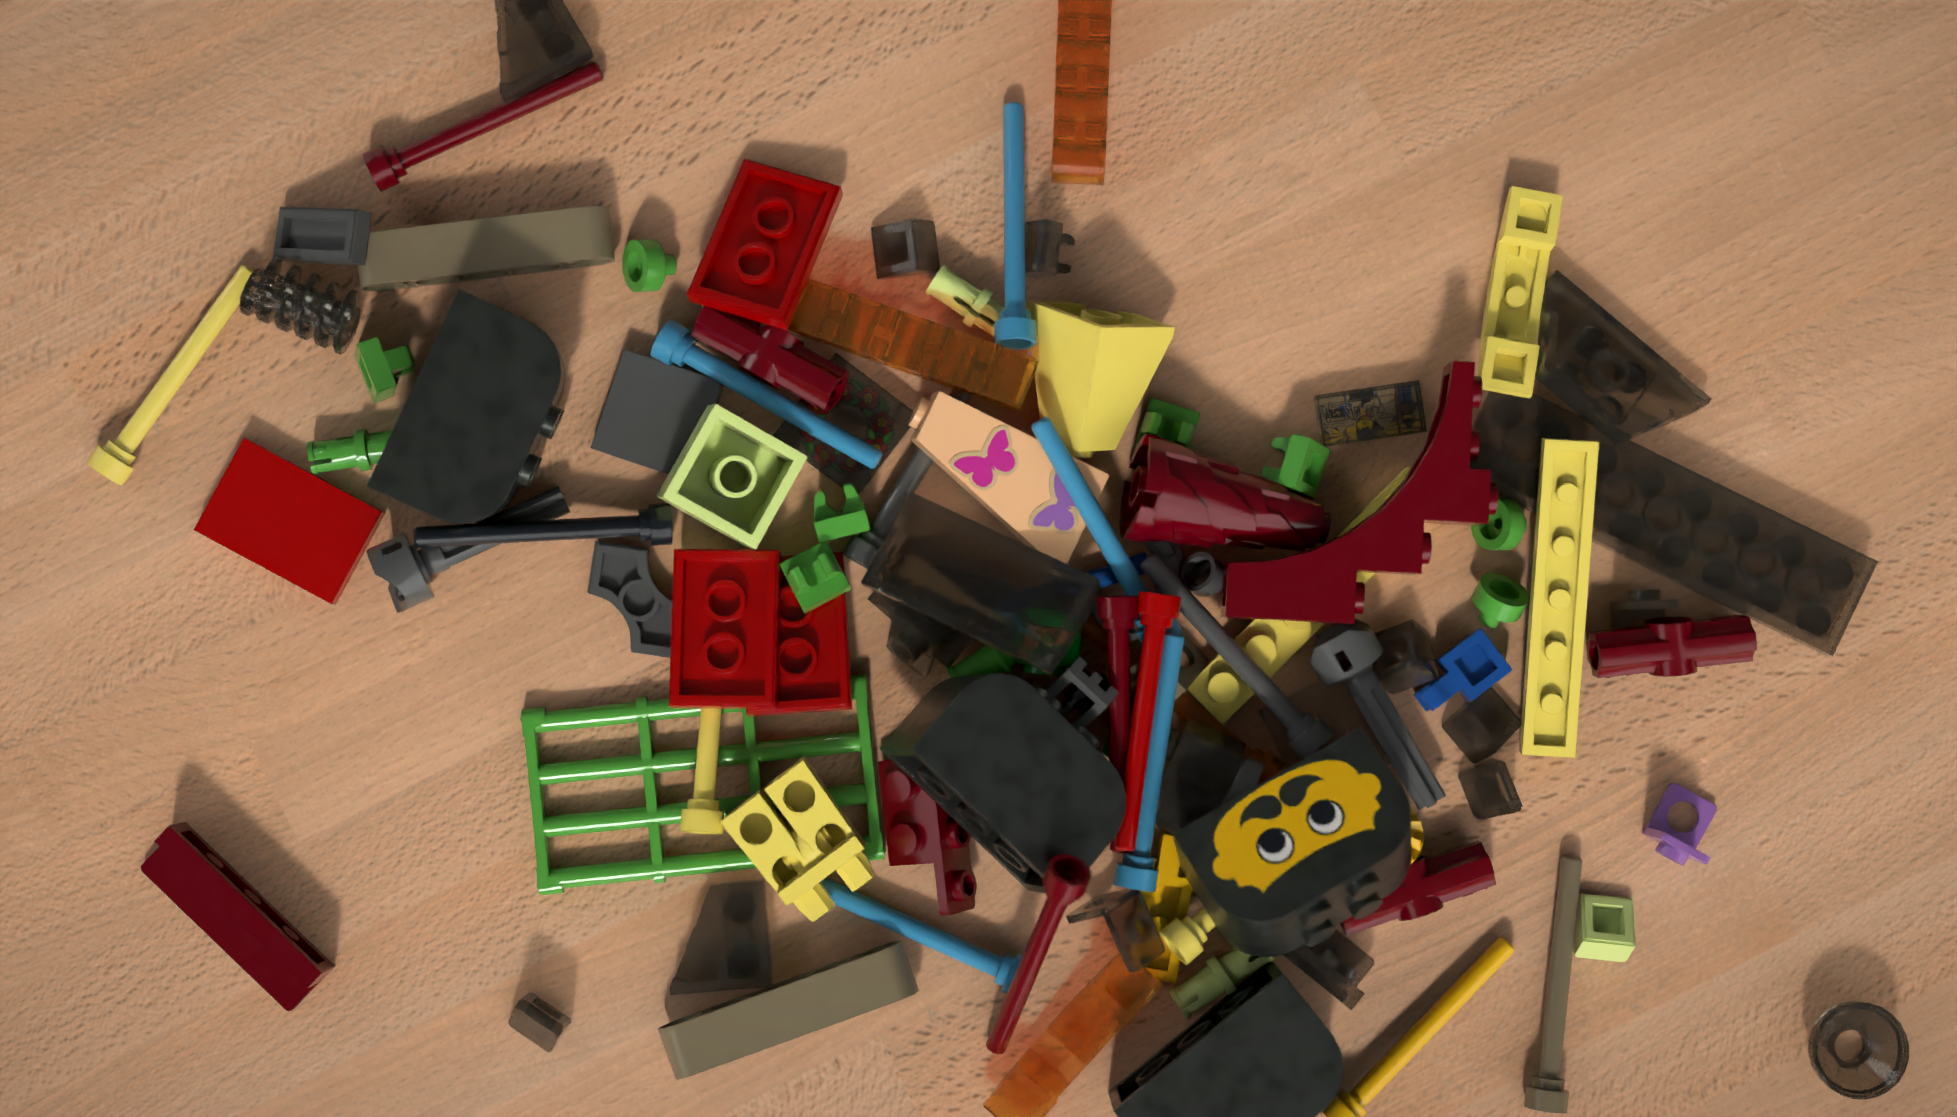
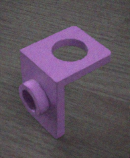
M1670 783L1642 834L1658 842L1655 851L1675 863L1684 866L1687 859L1707 865L1711 857L1698 851L1696 848L1713 819L1717 807L1676 783ZM1681 801L1690 803L1697 813L1695 825L1686 832L1675 831L1668 822L1670 808L1675 803Z

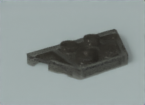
M1556 270L1546 280L1538 335V345H1540L1535 378L1615 445L1697 413L1709 404L1712 398L1561 272Z

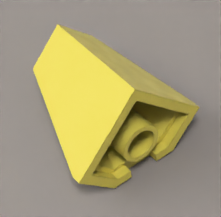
M1028 301L1027 310L1031 312V319L1037 323V344L1031 350L1040 419L1043 417L1051 419L1073 457L1091 458L1093 451L1116 450L1173 338L1175 327L1140 314L1117 310V314L1104 310L1086 309V304L1075 302Z

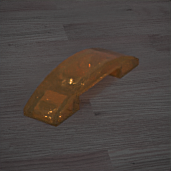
M1122 949L1086 984L1041 1033L983 1103V1107L994 1117H1045L1057 1104L1058 1097L1122 1026L1125 1023L1128 1025L1163 987V983L1125 949Z

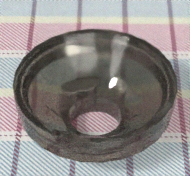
M1848 1001L1827 1009L1817 1019L1808 1040V1054L1816 1075L1828 1088L1851 1099L1866 1100L1883 1095L1900 1081L1909 1061V1043L1901 1023L1892 1013L1872 1003ZM1847 1030H1855L1862 1039V1050L1852 1060L1840 1059L1835 1051L1837 1037Z

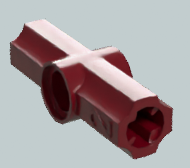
M706 306L702 307L695 319L692 336L696 340L738 363L737 366L744 372L778 390L780 386L827 413L834 405H837L846 390L847 381L850 377V373L846 369L804 347V343L784 329Z
M1746 615L1720 616L1694 620L1691 617L1673 616L1649 619L1645 621L1644 626L1590 631L1586 646L1587 659L1591 666L1592 675L1597 678L1629 676L1641 673L1672 677L1696 673L1697 667L1753 661L1754 652L1757 650L1756 632L1752 627L1750 617Z
M1476 841L1429 858L1426 855L1418 856L1410 865L1409 871L1400 886L1391 894L1381 899L1382 904L1376 911L1364 918L1355 919L1352 916L1340 923L1343 933L1348 936L1395 919L1407 921L1423 917L1443 908L1444 902L1468 896L1479 890L1488 889V887L1496 885L1495 872L1489 855L1486 853L1482 842Z

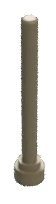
M1563 856L1561 858L1538 1075H1533L1532 1085H1526L1524 1102L1525 1108L1560 1114L1567 1113L1569 1091L1564 1090L1565 1080L1560 1078L1582 870L1581 858Z

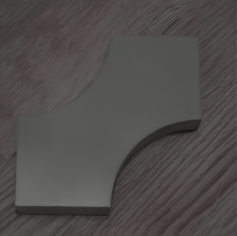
M595 541L587 593L608 600L621 612L630 630L631 652L670 658L672 600L659 589L654 581L649 565V549Z

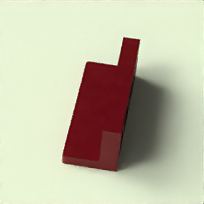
M186 822L169 825L154 841L159 847L141 865V871L286 1011L294 1010L335 967L327 957Z

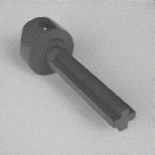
M559 486L478 523L554 520L570 513V510ZM402 533L371 547L366 552L375 575L389 582L388 590L395 609L399 613L434 598L430 585L433 582L431 574H439L450 569L451 566L499 544L426 547L419 550L414 544H411L406 534Z
M1356 618L1354 624H1335L1317 635L1310 664L1323 685L1345 681L1346 687L1418 810L1424 807H1432L1437 804L1438 800L1444 798L1446 794L1374 670L1370 668L1375 660L1385 651L1370 625Z

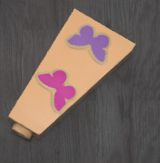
M941 391L933 392L930 400L921 397L908 423L909 426L915 428L910 440L1043 562L1053 568L1065 570L1086 524L1038 439ZM1072 456L1098 501L1110 475Z

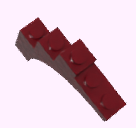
M1453 361L1444 366L1438 408L1425 444L1404 480L1378 509L1342 536L1306 553L1273 561L1224 564L1220 617L1354 624L1355 614L1363 613L1365 603L1364 582H1357V572L1401 575L1422 574V564H1429L1432 551L1431 533L1424 532V523L1467 526L1489 524V515H1495L1498 507L1497 483H1491V470L1470 469V460H1477L1480 446L1479 430L1472 429L1473 408H1479L1482 398L1481 376H1474L1475 362Z

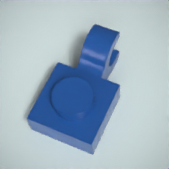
M1478 628L1435 660L1444 673L1418 690L1414 697L1426 712L1430 709L1434 711L1458 691L1466 702H1471L1510 673L1512 668L1484 631Z

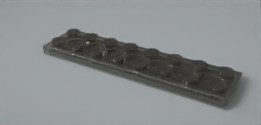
M1489 391L1472 425V429L1479 430L1480 446L1477 460H1470V469L1491 470V483H1497L1499 496L1512 499L1520 507L1535 514L1537 511L1542 438L1598 441L1599 450L1592 542L1741 615H1746L1750 619L1825 656L1834 655L1878 561L1532 393V397L1529 399Z

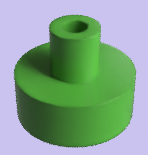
M655 239L631 240L625 246L622 258L625 282L633 292L658 291L664 283L665 276L675 274L677 269L676 259L672 254H664L660 243Z
M1498 498L1496 514L1489 515V524L1471 526L1472 535L1477 544L1483 549L1510 550L1521 541L1527 529V520L1517 502L1509 498Z
M1486 573L1481 576L1472 593V601L1481 611L1478 616L1479 622L1488 628H1496L1500 621L1511 623L1519 620L1529 602V594L1520 583L1506 575Z

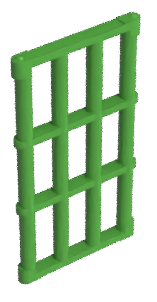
M866 673L851 675L852 700H856L859 731L758 741L755 716L748 717L746 709H722L721 714L742 712L745 743L720 745L717 767L748 764L751 795L717 798L715 801H720L719 811L724 812L725 816L762 788L760 762L797 759L804 756L816 757L861 752L864 783L826 788L840 807L867 804L870 835L861 836L865 841V849L863 851L868 856L869 861L885 859L886 847L883 844V834L880 827L867 702L869 701L867 689L869 680L866 678ZM647 696L636 697V702L552 711H547L546 707L521 710L520 720L522 722L523 737L525 738L537 860V888L540 896L564 893L565 888L654 879L655 883H664L666 878L756 868L742 849L664 857L661 825L680 824L682 809H687L688 802L659 805L656 773L696 769L697 748L654 752L651 721L700 716V709L669 707V698L648 700ZM638 723L641 754L541 764L538 733ZM643 775L646 806L546 816L543 785ZM774 803V807L778 811V813H782ZM648 827L651 849V858L551 869L548 837Z

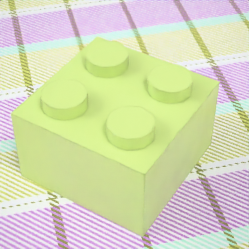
M716 403L707 405L656 497L741 545L756 550L808 456Z

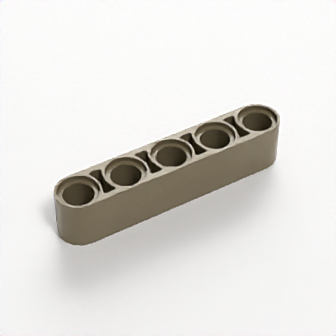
M585 206L369 232L365 266L358 265L360 290L388 291L612 263L615 261L609 208L605 206Z
M899 940L679 1018L659 1027L658 1031L675 1079L677 1080L696 1075L903 1000L917 993L919 989L902 941Z

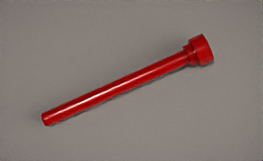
M1139 592L1137 613L1141 614L1140 624L1145 625L1123 779L1126 792V812L1122 826L1115 837L1114 844L1118 850L1134 851L1136 849L1166 628L1172 629L1173 618L1179 619L1181 597L1150 592Z

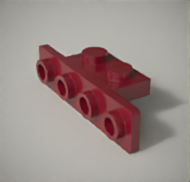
M891 759L878 761L889 866L934 863L940 915H954L974 909L977 883L971 869L969 851L971 835Z

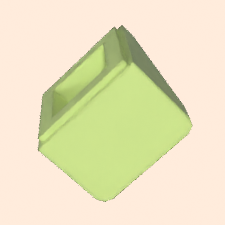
M1581 893L1578 900L1574 941L1575 957L1616 962L1626 961L1636 947L1633 899Z

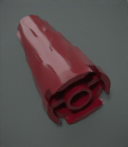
M1145 434L1135 448L1129 468L1136 470L1132 481H1125L1120 507L1119 526L1120 534L1124 535V539L1138 542L1163 541L1212 548L1213 544L1253 549L1273 547L1305 552V548L1312 549L1317 543L1323 544L1328 537L1331 515L1324 512V504L1313 501V497L1289 490L1276 481L1241 471L1231 462L1192 451L1190 448L1159 436Z

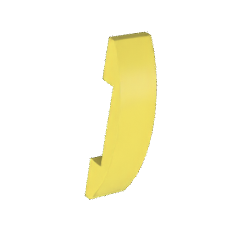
M1511 186L1509 189L1497 238L1483 317L1478 363V376L1482 378V390L1529 399L1532 397L1540 345H1536L1550 251L1556 245L1563 195Z

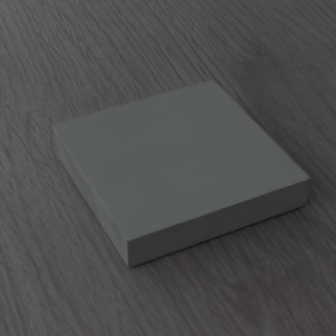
M624 349L591 449L669 474L707 405L715 403L718 405L724 385L712 378L673 365L668 366L661 361Z

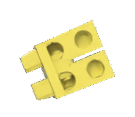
M806 756L770 781L764 790L761 788L726 814L720 821L764 878L778 892L777 894L785 905L788 906L793 902L812 922L816 921L836 904L820 882L836 870L852 892L859 889L875 876V871L868 856L863 851L865 849L864 839L855 830L848 817L831 796ZM774 803L785 816V818L788 820V822L791 824V826L794 828L793 831L790 829V827L787 825V823L775 809Z

